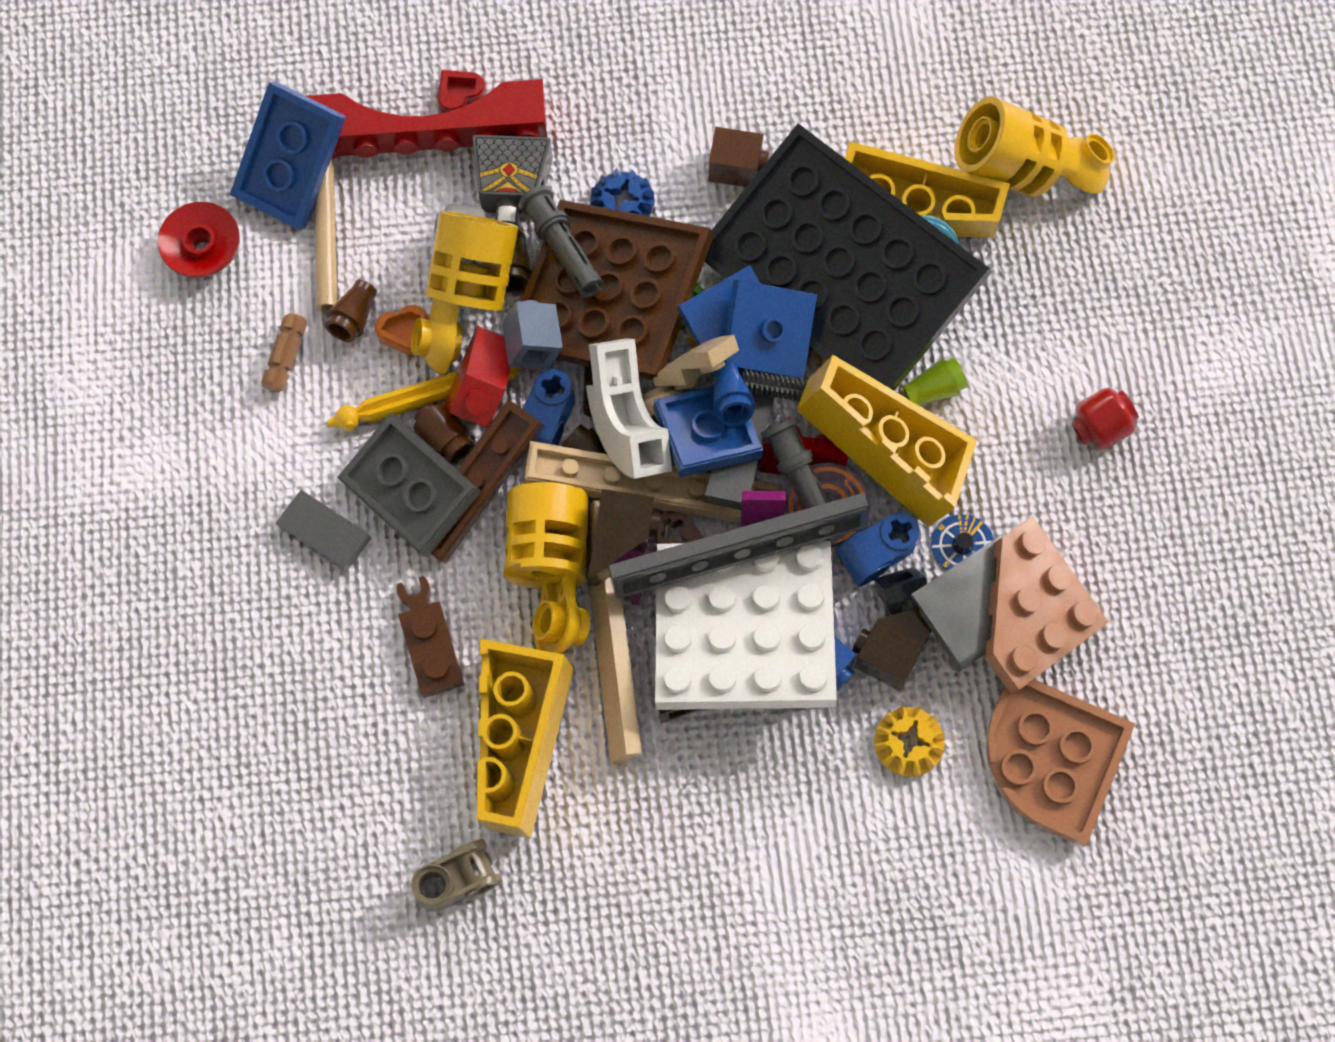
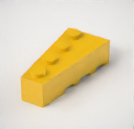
M850 141L845 159L920 216H933L945 221L955 231L957 237H995L1010 183Z
M480 639L482 663L481 675H479L481 717L478 719L480 760H478L477 820L488 830L531 839L574 668L564 654Z

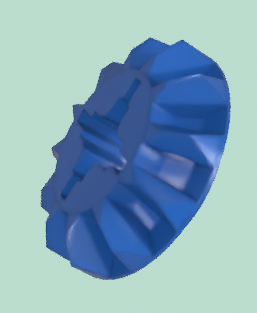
M616 168L612 174L607 176L601 175L595 187L591 188L590 205L616 210V198L612 195H620L622 190L624 191L625 188H628L629 199L632 201L625 200L619 206L618 211L650 216L655 203L654 191L649 185L647 177L642 178L638 176L633 169L630 172H620Z

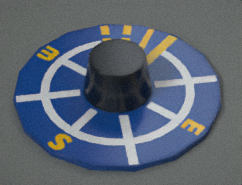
M957 514L947 517L937 525L932 534L931 549L936 561L942 568L949 570L993 541L994 538L991 530L982 520L972 515Z

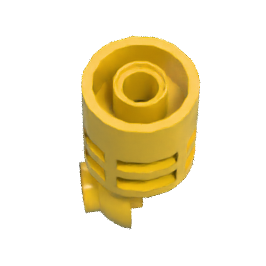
M994 96L981 99L966 114L959 127L954 148L955 161L963 171L1010 183V190L1028 197H1038L1048 191L1060 175L1064 176L1075 187L1087 193H1101L1109 181V165L1115 159V154L1110 144L1098 134L1092 133L1085 138H1070L1063 126Z
M439 211L432 260L425 289V295L433 298L429 319L417 318L411 335L412 354L423 356L428 366L435 373L444 375L448 371L451 362H455L459 357L463 339L462 326L457 323L460 305L485 310H503L518 226L470 214ZM461 258L481 261L482 263L478 265L462 262Z
M553 482L526 483L512 487L508 491L507 540L505 542L506 564L504 565L503 578L509 583L518 586L541 589V603H539L533 616L532 628L535 644L538 650L561 654L570 646H581L587 639L590 630V615L585 608L578 607L576 603L577 586L582 585L586 581L585 560L587 558L586 537L588 535L589 496L586 491L580 488Z

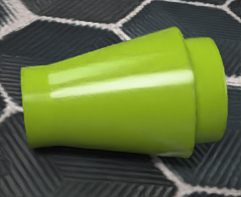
M942 357L912 381L902 385L908 400L921 405L961 395L960 391L968 387V383L957 359L952 357L945 360Z

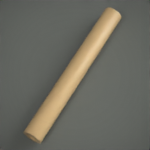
M332 158L315 202L316 308L320 312H327L337 302L334 160Z

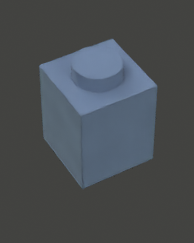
M535 300L516 301L502 323L508 366L548 370L563 349L556 304L539 303Z

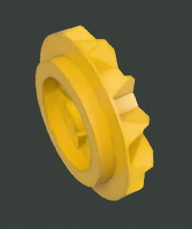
M901 706L887 713L879 722L874 735V747L880 762L888 770L904 777H917L928 773L939 763L944 753L945 733L938 724L937 718L923 711L921 707ZM915 725L916 739L921 741L923 745L922 747L914 746L912 751L908 753L907 758L903 757L905 751L903 750L904 742L896 736L898 734L906 735L909 729L911 730L912 726Z

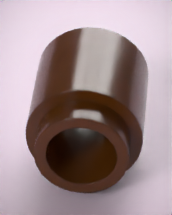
M429 403L416 413L413 431L450 464H457L473 449L474 442L470 439V431L455 415L449 413L445 403H438L436 405Z

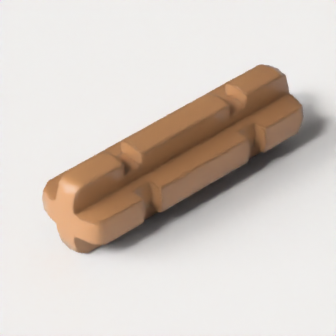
M289 313L283 317L279 328L281 335L277 334L267 363L270 368L265 370L261 381L264 388L278 393L286 388L289 379L287 372L292 370L301 344L299 337L304 335L307 326V320L304 317L295 313Z

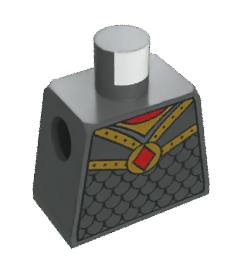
M473 135L481 208L485 212L496 213L495 220L514 224L519 229L520 214H523L518 205L520 198L528 190L540 185L546 186L553 161L551 140L547 137Z

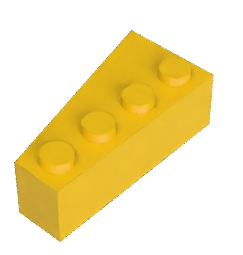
M832 355L809 377L797 411L929 528L956 508L977 440Z

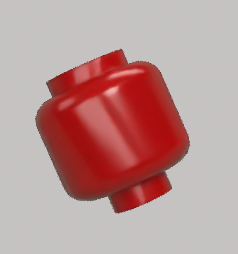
M1106 387L1076 405L1075 414L1077 421L1072 423V427L1083 445L1091 442L1099 450H1106L1134 433V421L1139 416L1133 403L1123 390L1116 392L1112 388Z

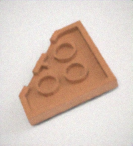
M1033 516L997 540L994 545L993 559H997L995 581L991 583L989 616L992 617L991 638L986 642L985 658L1010 694L1019 691L1109 623Z

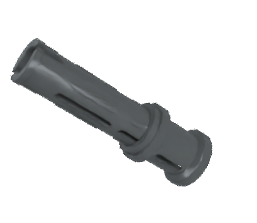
M545 185L536 186L528 190L520 198L518 205L524 215H528L534 223L536 236L551 246L557 259L573 281L582 298L596 295L601 291L600 287L604 286V281L595 271L583 249L569 229L570 219L564 211H559L554 203L552 190Z
M793 417L760 434L763 439H768L779 462L776 465L778 472H781L782 475L787 474L804 510L828 503V500L810 464L813 461L812 456L814 455L811 450H806L795 427L798 421L796 417ZM845 534L823 541H830L832 544L844 538Z

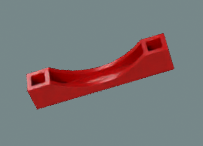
M543 79L502 82L487 95L469 105L449 112L426 116H400L376 111L355 102L342 93L306 96L347 116L332 159L338 156L350 155L367 158L376 156L379 153L393 152L410 155L421 150L436 149L442 152H451L458 148L473 147V135L548 138Z

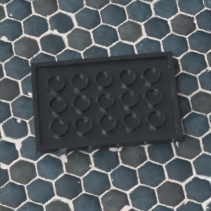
M797 123L711 230L714 237L704 261L724 279L750 265L761 284L817 294L809 347L825 360H828L832 355L838 357L895 391L992 273L988 266L799 123Z

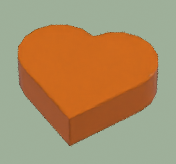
M408 305L402 308L399 313L386 312L380 315L375 323V332L378 339L384 345L413 358L414 355L411 352L413 326L417 318L428 319L427 313L420 306Z

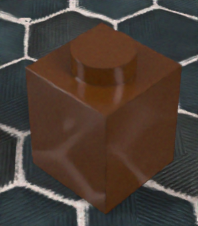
M715 127L709 158L708 182L747 187L769 159L770 151L763 150L764 134Z

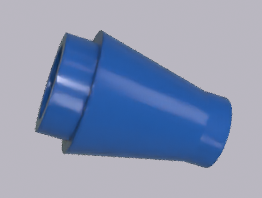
M725 362L724 367L713 371V413L722 424L736 427L747 423L752 418L756 402L742 379L737 365Z

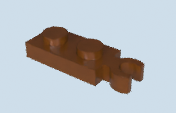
M421 576L419 577L421 584L419 594L415 596L406 594V589L402 582L397 584V594L401 602L410 609L409 611L399 613L398 616L423 698L464 686L465 683L441 603L438 601L428 604L431 597V587L428 580Z

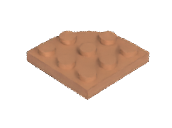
M1035 679L1013 694H1010L1004 685L992 712L986 736L987 760L992 778L1008 804L1027 821L1052 834L1085 847L1089 842L1135 723Z

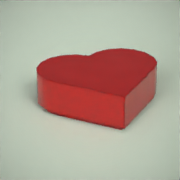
M441 71L438 104L442 113L469 105L486 95L485 81L479 74L464 71Z

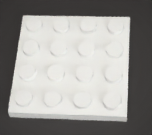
M819 541L656 588V710L836 707L830 541ZM684 543L657 544V551Z

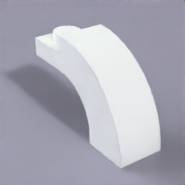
M626 338L589 344L593 385L586 386L587 396L596 431L608 456L622 473L633 479L671 472L672 463L668 429L660 427L653 421L642 398L635 339Z

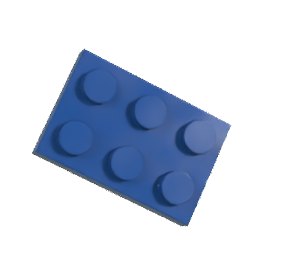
M276 81L269 82L229 195L298 230L306 228L347 116Z

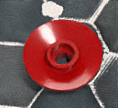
M193 202L177 208L164 220L158 233V250L165 264L177 274L190 278L207 277L220 272L234 259L240 244V232L233 216L223 207L210 202ZM199 243H209L205 248L196 250Z

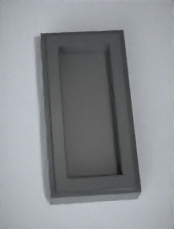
M303 490L299 491L276 521L278 528L344 572L348 571L371 540L367 532Z

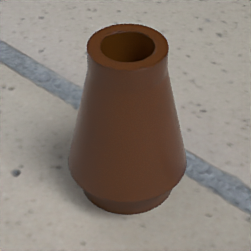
M356 280L353 286L326 312V330L332 336L344 342H353L356 337H360L363 334L373 299L377 294L376 288L365 280Z

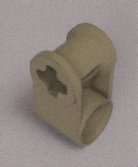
M484 839L463 845L449 855L424 865L416 871L412 877L411 887L421 907L428 911H440L467 898L481 895L502 883L501 875L494 873L485 853L487 843ZM471 861L475 862L480 876L477 877L470 863ZM437 877L445 881V890L439 897L431 899L422 895V886L429 878Z

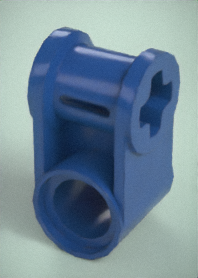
M550 369L541 373L535 380L529 397L522 408L545 425L534 442L558 446L564 432V427L574 408L575 396L571 380L561 370ZM557 389L562 390V395L556 393ZM547 393L555 395L552 399L548 398Z
M896 512L870 528L846 539L835 549V553L857 586L862 587L872 582L873 579L880 577L889 568L913 553L919 538L920 528L917 521L911 515L904 512ZM892 530H895L898 535L905 532L907 534L905 543L899 538L892 541L890 539Z

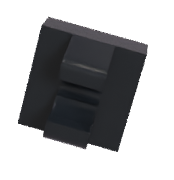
M915 567L873 579L877 595L881 598L890 615L900 613V606L907 599L912 600L913 608H918L910 595L927 584L926 577Z

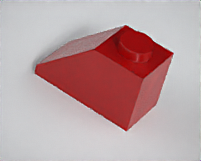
M477 325L445 400L450 414L486 428L491 424L506 389L511 368L508 366L503 335Z

